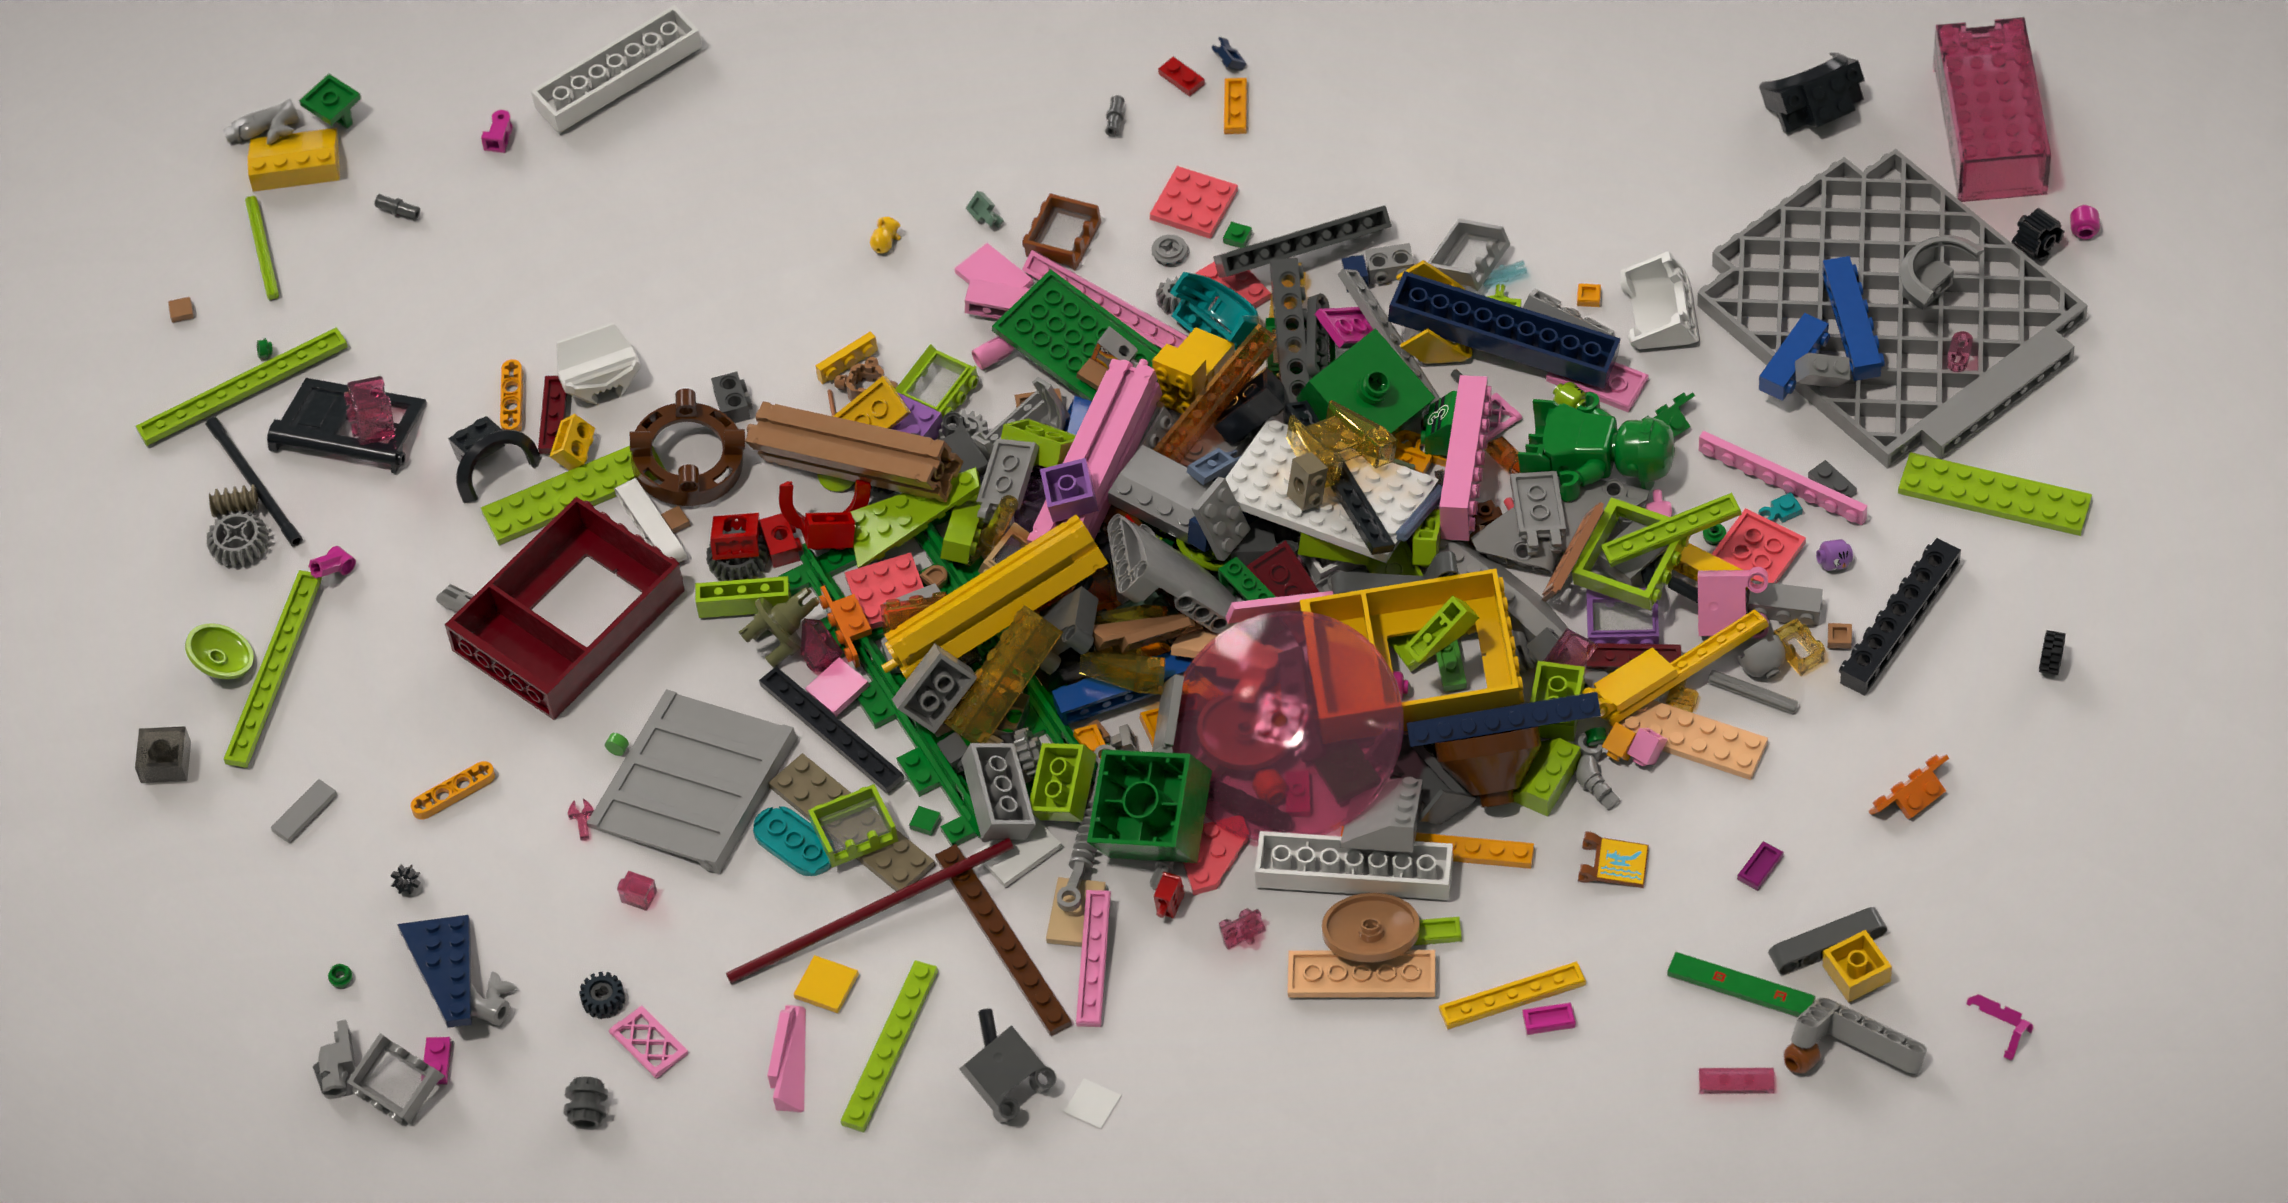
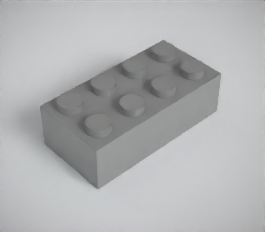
M970 743L961 761L981 839L1005 840L1010 838V840H1026L1036 823L1015 743Z

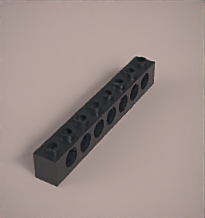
M1938 538L1931 545L1928 544L1921 560L1913 564L1911 574L1908 578L1904 577L1902 579L1898 592L1890 596L1885 610H1880L1877 614L1875 624L1872 628L1868 627L1866 629L1862 642L1854 646L1849 660H1844L1839 668V673H1841L1840 684L1864 696L1867 694L1960 564L1961 549Z

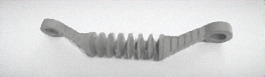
M1111 745L1098 746L1094 751L1097 754L1095 760L1097 773L1092 798L1087 800L1083 822H1080L1081 826L1078 827V834L1075 838L1076 842L1073 846L1074 850L1071 854L1072 858L1069 862L1073 872L1067 886L1061 888L1057 893V904L1060 909L1066 912H1072L1079 908L1081 894L1078 888L1085 873L1092 871V862L1095 860L1094 854H1096L1097 849L1087 843L1101 760L1099 757L1102 754V749L1116 750ZM1067 895H1072L1075 897V900L1067 903L1063 901V898Z

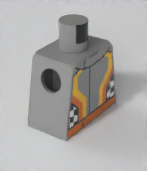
M1110 326L1098 340L1091 359L1109 369L1112 358L1127 360L1135 368L1139 363L1134 360L1138 349Z

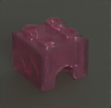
M382 376L348 382V392H344L346 405H350L346 413L348 422H353L351 424L353 437H358L361 445L395 438L391 402L389 397L385 395V383Z

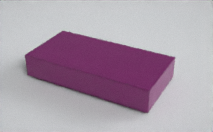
M1763 841L1739 872L1737 880L1758 891L1784 857V852Z

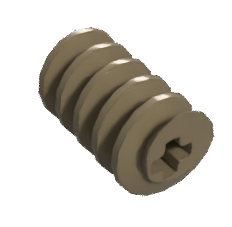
M254 484L251 485L250 491H247L246 486L243 485L241 492H238L235 486L232 493H229L227 487L224 488L222 495L218 489H215L213 496L209 493V504L213 518H217L219 512L221 515L227 516L228 510L234 514L237 513V509L238 511L241 509L244 514L246 508L251 513H254L255 507L259 510L258 494Z

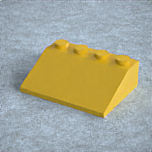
M337 128L291 133L288 136H280L274 143L269 145L266 144L267 137L250 139L247 158L248 177L253 192L340 180Z

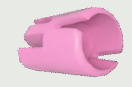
M997 336L972 350V356L980 369H984L1008 357L1014 350V347Z

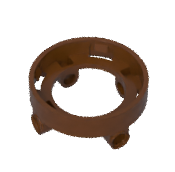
M683 388L675 393V403L654 410L639 423L635 431H630L633 474L648 494L665 503L679 506H697L710 503L729 492L741 475L743 450H745V429H738L735 423L723 412L711 406L696 403V393L692 389ZM681 422L698 423L708 427L719 437L723 448L722 455L718 463L705 473L699 474L697 466L686 464L678 469V475L666 471L656 462L652 453V444L656 436L672 424ZM727 469L732 471V473L720 483L717 484L715 482V480L722 476ZM649 470L654 477L663 483L660 485L655 483L644 473Z

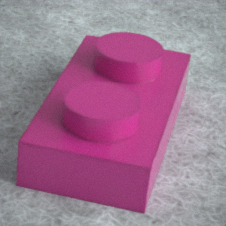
M426 1037L424 1062L445 1075L437 1084H447L452 1046L450 1037Z

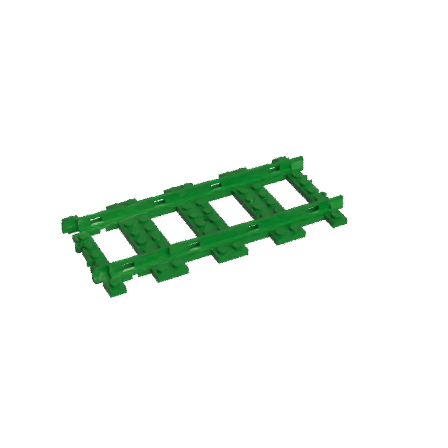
M950 509L945 512L946 515L941 519L937 517L927 524L928 527L914 536L921 549H924L926 552V556L932 564L931 566L940 565L947 570L948 582L940 589L943 597L980 575L981 573L978 570L983 561H985L977 548L975 556L970 555L968 564L940 558L944 539L936 529V526L950 520L952 514ZM925 531H926V533L928 534V536L930 537V541L928 540V538H927L926 535L924 534ZM806 543L802 544L804 554L800 557L803 564L779 575V577L788 576L791 597L802 591L801 589L811 587L818 598L822 596L820 587H822L821 582H823L832 602L845 596L832 577L857 565L854 547L845 548L841 551L831 548L830 551L817 557L811 549H807ZM925 568V569L919 571V572H918V573H919V576H920V574H921L922 572H924L927 568ZM827 617L810 624L811 631L832 663L839 657H845L844 649L846 647L844 643L839 644L835 631H837L836 626L831 627ZM1024 618L1019 619L993 636L1003 652L1002 656L999 657L995 650L984 656L987 663L983 664L973 648L957 658L971 667L974 673H990L1001 667L1004 673L1018 674L1015 670V667H1017L1024 678L1023 694L1029 695L1030 712L1023 728L1028 727L1029 731H1032L1033 737L1039 738L1046 735L1051 743L1065 744L1063 741L1065 739L1068 744H1080L1073 736L1068 725L1064 726L1060 720L1053 702V690L1047 692L1023 660L1025 641L1035 638V634ZM908 619L898 621L899 625ZM885 625L872 629V634L852 641L859 657V663L871 680L869 682L870 686L856 698L857 702L875 729L896 719L915 749L897 757L896 760L917 795L920 797L941 787L958 813V818L940 826L941 832L950 846L955 844L959 846L975 838L976 835L981 838L968 784L962 777L965 773L961 771L956 775L937 743L957 731L967 747H969L970 743H974L983 730L991 734L990 721L995 709L939 737H936L933 732L913 720L916 725L915 729L910 721L912 718L898 710L892 700L905 683L906 678L903 673L892 675L890 672L885 673L881 666L886 663L885 657L875 644L876 641L885 637L884 634L891 631L890 626ZM867 652L870 654V656H871V658H872V662H871L870 658L868 657V655L866 654ZM1011 710L1007 714V720L1011 723H1018L1022 712L1020 710ZM1003 729V730H1002V731L1008 732V733L1013 732L1012 729ZM1094 765L1090 786L1095 784V778L1097 773L1096 765ZM1034 780L1025 784L1029 800ZM957 792H959V793L961 794V796H962L963 799H964L963 801L961 800V798L959 797V795L957 794Z

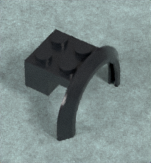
M487 416L477 419L472 425L458 430L453 436L448 438L455 456L460 462L456 473V485L463 503L478 500L472 483V474L476 463L504 447L505 444H513L520 447L529 465L531 464L532 467L536 466L541 459L535 443L526 434L516 430H502Z

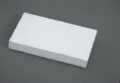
M1035 816L1036 824L1026 840H1011L1014 849L983 863L988 871L1005 888L1062 848L1061 843ZM992 840L975 852V854L1003 840Z

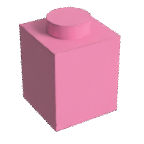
M1639 728L1627 754L1632 756V760L1638 765L1644 767L1646 765H1654L1668 739L1650 728Z

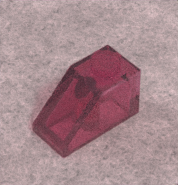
M804 618L802 621L801 656L806 661V665L810 670L823 672L843 654V651L821 620Z

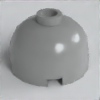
M1772 635L1774 640L1770 642L1765 638L1743 651L1745 654L1743 658L1740 655L1737 656L1739 664L1747 674L1753 677L1766 675L1767 679L1780 672L1778 668L1784 663L1785 648L1778 635Z

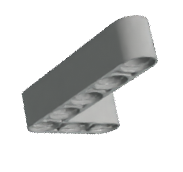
M1828 998L1817 999L1798 1017L1791 1037V1041L1801 1048H1810L1827 1033L1912 1074L1919 1073L1927 1052V1047L1924 1044Z

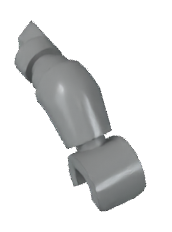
M1582 733L1577 741V746L1581 747V757L1576 771L1577 781L1583 789H1588L1591 793L1594 792L1593 795L1607 809H1611L1619 802L1620 798L1607 783H1603L1601 774L1598 771L1597 761L1601 757L1603 747L1598 745L1596 749L1587 748L1588 738L1585 733Z

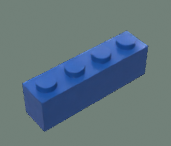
M1804 313L1760 374L1759 390L1782 401L1788 394H1792L1796 387L1795 361L1807 353L1819 354V349L1822 346H1826L1830 338L1828 333L1829 323Z

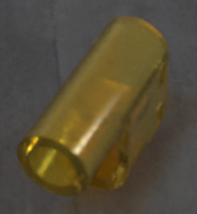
M1685 679L1669 690L1666 704L1693 712L1699 693L1694 689L1685 688L1687 681Z

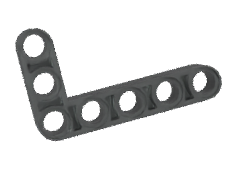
M1444 551L1434 557L1424 576L1338 572L1331 576L1333 594L1458 575L1459 573L1455 554L1450 551Z

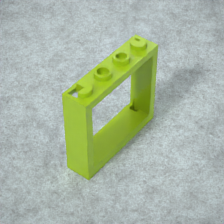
M1611 497L1571 571L1573 583L1651 611L1655 602L1661 598L1662 588L1670 582L1672 569L1675 565L1679 564L1682 557L1681 552L1684 547L1689 545L1691 535L1669 544L1646 590L1590 572L1602 551L1601 545L1606 543L1620 516L1647 526L1669 518L1668 516Z

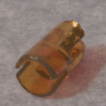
M1503 436L1487 443V449L1484 450L1509 474H1515L1512 469L1520 473L1519 451Z

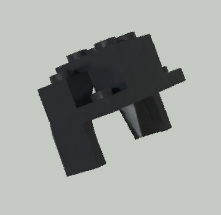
M1831 52L1829 54L1833 58L1816 67L1779 80L1762 82L1759 85V89L1766 109L1777 111L1782 130L1785 133L1804 125L1819 127L1856 111L1854 104L1864 100L1859 83L1865 81L1859 61L1848 58L1840 53Z

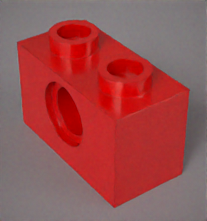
M780 513L760 519L761 532L766 542V547H768L773 568L800 561L799 551H802L799 537L794 538L793 534L796 533V529L785 519L783 514Z

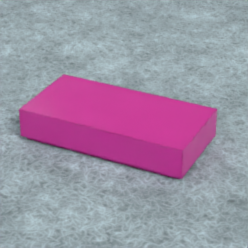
M1571 1002L1522 1010L1527 1035L1575 1028Z

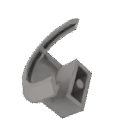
M1952 235L1936 236L1918 243L1907 253L1901 264L1902 296L1924 310L1953 284L1954 269L1940 260L1941 247L1959 249L1975 260L1984 252V249L1968 239Z

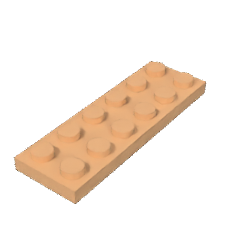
M1655 700L1620 722L1621 725L1635 733L1638 732L1639 728H1650L1667 738L1668 740L1662 750L1664 752L1749 780L1752 779L1768 744V737Z
M1331 950L1289 951L1288 998L1435 997V950H1408L1398 957L1380 962L1352 961L1338 956Z

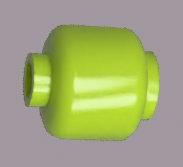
M1567 382L1564 385L1560 383L1553 391V395H1555L1553 400L1559 405L1567 404L1577 409L1580 405L1586 406V393L1573 382Z

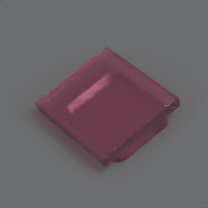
M1566 628L1544 659V662L1584 667L1598 647V644Z

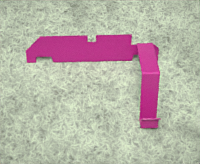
M1980 994L1969 997L1966 1002L1967 1005L1975 1004L1979 1006L1980 1011L2016 1026L2008 1049L2005 1050L2003 1056L2012 1060L2022 1033L2026 1028L2027 1032L2032 1033L2033 1025L2031 1022L2022 1020V1013L2007 1006L2002 1009L2000 1008V1003Z

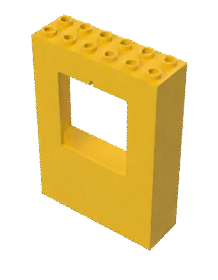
M1497 569L1300 600L1322 743L1328 744L1381 735L1386 728L1407 731V722L1525 703L1523 683L1519 673V662L1515 652V640L1511 631V619L1508 615V603L1504 594L1503 577H1498ZM1452 596L1463 600L1480 617L1474 625L1477 629L1487 688L1399 702L1387 639L1418 633Z

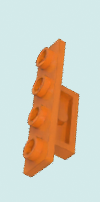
M824 585L820 587L822 596L818 597L823 610L827 609L829 612L827 618L831 627L836 626L837 631H835L839 644L844 643L846 647L844 653L847 661H852L855 668L860 667L859 657L852 641L872 634L871 627L855 594L832 602Z
M1936 754L1925 762L1927 765L1922 770L1917 768L1908 775L1909 780L1904 784L1901 781L1890 789L1892 793L1887 797L1882 795L1873 802L1874 807L1869 810V813L1871 815L1878 813L1895 801L1907 819L1915 816L1946 792L1933 771L1949 759L1948 755L1939 757Z

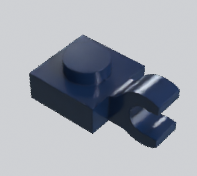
M1219 37L1221 45L1220 47L1213 45V52L1219 54L1223 65L1227 68L1242 70L1247 64L1237 49H1233L1230 46L1228 39Z

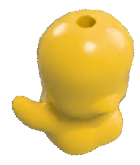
M880 217L877 221L878 228L873 231L870 238L871 248L879 254H884L890 250L892 239H901L900 235L896 233L900 223L891 217Z

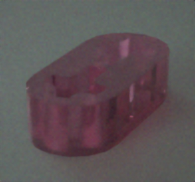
M1960 331L1952 337L1947 355V367L1953 372H1962L1967 368L1973 345V337L1970 333ZM1961 341H1965L1963 348L1959 347ZM1957 356H1961L1959 363L1954 362Z

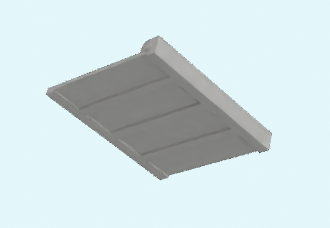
M666 689L587 821V825L589 828L698 861L705 870L720 874L768 791V782L777 775L797 740L794 728L682 696ZM738 754L743 755L745 757L739 760Z

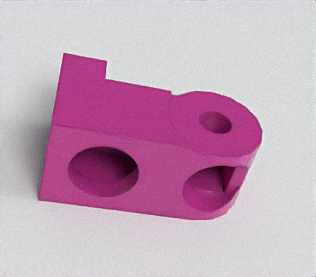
M497 110L492 114L489 132L483 131L481 136L484 151L505 153L513 130V125L510 121L511 116L507 110Z

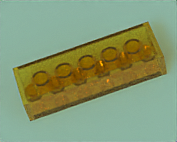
M1024 605L1015 614L1009 628L1001 634L1000 641L995 648L990 650L984 664L976 670L977 679L943 723L971 743H987L1063 631Z

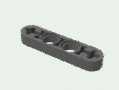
M1321 293L1309 297L1307 302L1306 369L1312 378L1328 366L1329 334L1315 316L1319 309L1329 308L1327 297Z

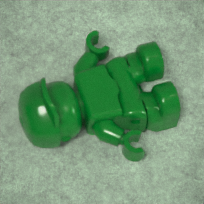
M1593 392L1585 394L1586 407L1580 405L1577 409L1567 404L1559 405L1554 400L1533 399L1532 401L1535 434L1528 435L1529 444L1525 445L1526 452H1518L1520 473L1557 471V476L1560 477V484L1562 485L1559 488L1561 499L1565 502L1573 501L1579 497L1580 486L1584 487L1599 481L1601 478L1610 477L1614 461L1618 472L1622 476L1639 478L1641 489L1649 491L1653 488L1655 481L1666 476L1672 467L1675 453L1674 435L1670 425L1662 420L1646 417L1644 420H1627L1617 430L1616 418L1600 408L1599 397Z

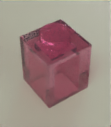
M629 870L626 876L621 878L617 886L622 903L645 911L648 910L657 894L654 879Z

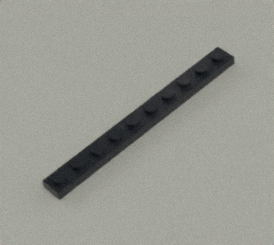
M1308 401L1286 403L1285 412L1309 452H1312L1328 467L1326 480L1370 553L1375 555L1394 552L1395 544Z

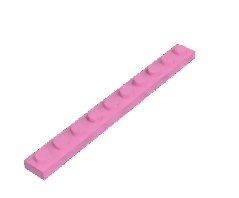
M1031 250L1022 268V271L1039 280L1050 269L1138 334L1160 348H1163L1166 344L1178 348L1188 337L1036 251Z

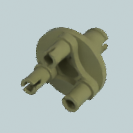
M807 587L801 589L802 591L796 593L786 603H778L775 606L762 597L758 598L755 601V605L759 612L753 617L754 620L739 631V634L747 643L752 639L757 640L766 630H769L778 638L780 645L765 657L773 668L789 655L793 656L803 647V643L796 630L799 629L801 620L820 603L817 597L812 598L805 605L802 603L812 593Z

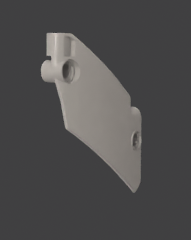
M1558 478L1560 488L1562 485L1560 484V478ZM1618 479L1599 480L1584 487L1580 486V495L1577 499L1567 502L1562 500L1566 533L1563 534L1564 537H1561V552L1566 551L1583 517L1595 505L1602 502L1604 504L1603 509L1605 510L1612 497L1646 508L1650 491L1623 484ZM1615 488L1619 491V494L1611 496L1607 491ZM1514 507L1471 537L1476 551L1487 554L1490 560L1550 575L1553 573L1558 553L1551 554L1549 538L1538 539L1537 555H1528L1525 558L1517 555L1518 551H1527L1526 539L1522 540L1518 534Z

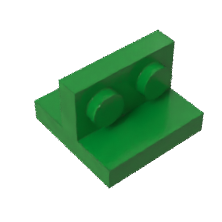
M328 74L299 100L301 107L332 126L337 122L348 129L354 124L350 109L362 98L359 92L331 74Z

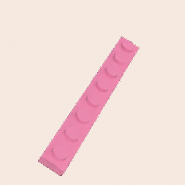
M1703 431L1699 436V451L1704 455L1718 459L1727 466H1733L1742 470L1747 475H1753L1769 485L1783 489L1787 493L1791 492L1808 503H1814L1830 513H1836L1846 518L1850 522L1863 525L1866 521L1867 505L1708 432Z

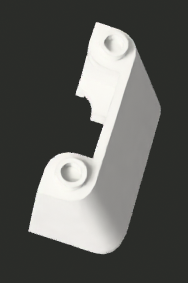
M1670 251L1620 271L1622 279L1620 280V287L1624 293H1628L1631 297L1635 327L1630 328V334H1628V340L1632 347L1647 349L1688 345L1699 341L1690 280L1685 269Z

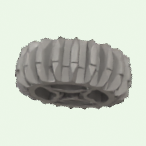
M240 509L237 514H234L232 511L228 516L222 514L221 520L215 519V525L209 526L210 532L207 533L206 544L210 555L215 558L218 564L223 563L225 567L230 564L234 568L237 564H241L244 567L246 562L253 564V559H260L261 553L266 552V545H269V533L263 520H260L257 514L252 515L250 511L244 514Z

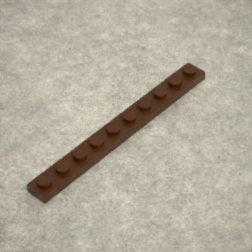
M956 844L935 854L936 861L941 869L965 859ZM973 869L949 879L1050 1037L1071 1027L1070 1018Z

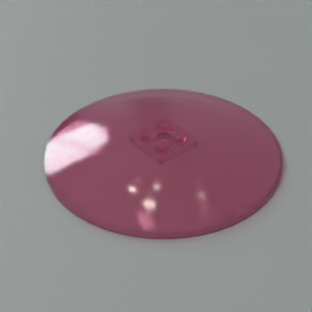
M1277 611L1246 619L1233 625L1210 641L1193 659L1183 675V688L1172 750L1173 753L1191 754L1212 770L1205 816L1232 834L1258 842L1260 831L1326 835L1339 829L1363 812L1377 797L1392 774L1400 752L1404 729L1402 699L1397 682L1387 662L1375 646L1355 629L1334 618L1305 611ZM1278 716H1286L1287 722L1281 727L1275 725V720Z

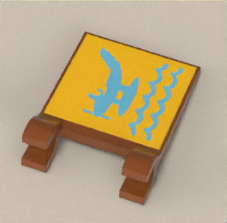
M1585 831L1582 849H1596L1594 868L1587 864L1580 865L1578 881L1583 883L1601 881L1643 888L1649 845L1603 838L1593 832Z

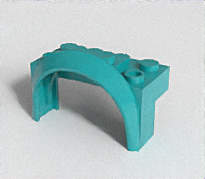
M1183 272L1170 291L1173 296L1182 299L1171 316L1190 332L1196 327L1235 343V360L1231 365L1241 368L1265 333V330L1260 327L1261 323L1257 310L1244 297L1222 283L1206 276ZM1219 296L1214 305L1212 306V308L1209 310L1208 308L1214 301L1215 297ZM1211 316L1218 320L1220 323H1222L1224 326H1226L1232 333H1230L1224 327H1222L1218 322L1211 318Z

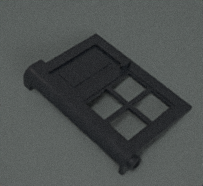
M305 378L282 419H274L267 435L268 450L277 452L282 444L390 464L391 473L396 474L406 458L402 445L422 412L426 399ZM358 400L379 403L372 418L350 415ZM385 405L407 409L400 423L377 420ZM346 420L368 423L360 439L338 435ZM374 425L396 429L388 444L366 440Z

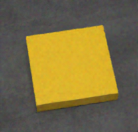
M814 955L793 993L794 998L839 1013L859 975L858 970Z

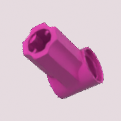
M334 546L326 555L310 560L308 567L310 568L311 575L316 579L335 572L347 575L354 569L356 559L341 547Z

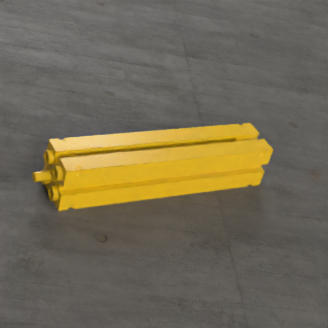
M1076 514L1069 518L1067 522L1056 526L897 626L895 630L884 634L888 640L884 644L893 659L881 666L885 673L899 666L907 680L934 643L954 657L959 658L1090 576L1098 568L1101 569L1106 566L1108 562L1086 526Z

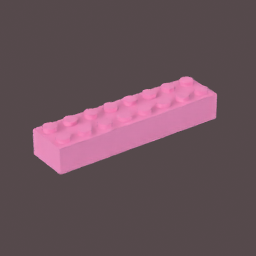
M1460 375L1439 506L1441 539L1469 541L1470 531H1475V518H1473V515H1477L1478 501H1475V499L1480 497V484L1478 482H1482L1483 468H1480V465L1485 464V451L1483 449H1487L1488 436L1485 433L1490 431V419L1487 418L1492 416L1493 408L1492 403L1488 402L1492 397V386H1488V378L1484 376Z

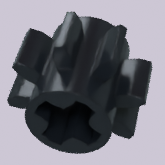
M400 864L398 872L393 871L391 877L395 879L391 887H396L399 890V894L406 891L412 894L414 891L413 887L418 888L421 884L420 881L416 880L420 872H416L412 864L405 868Z

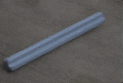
M1438 484L1396 531V539L1398 541H1407L1438 506L1443 486Z

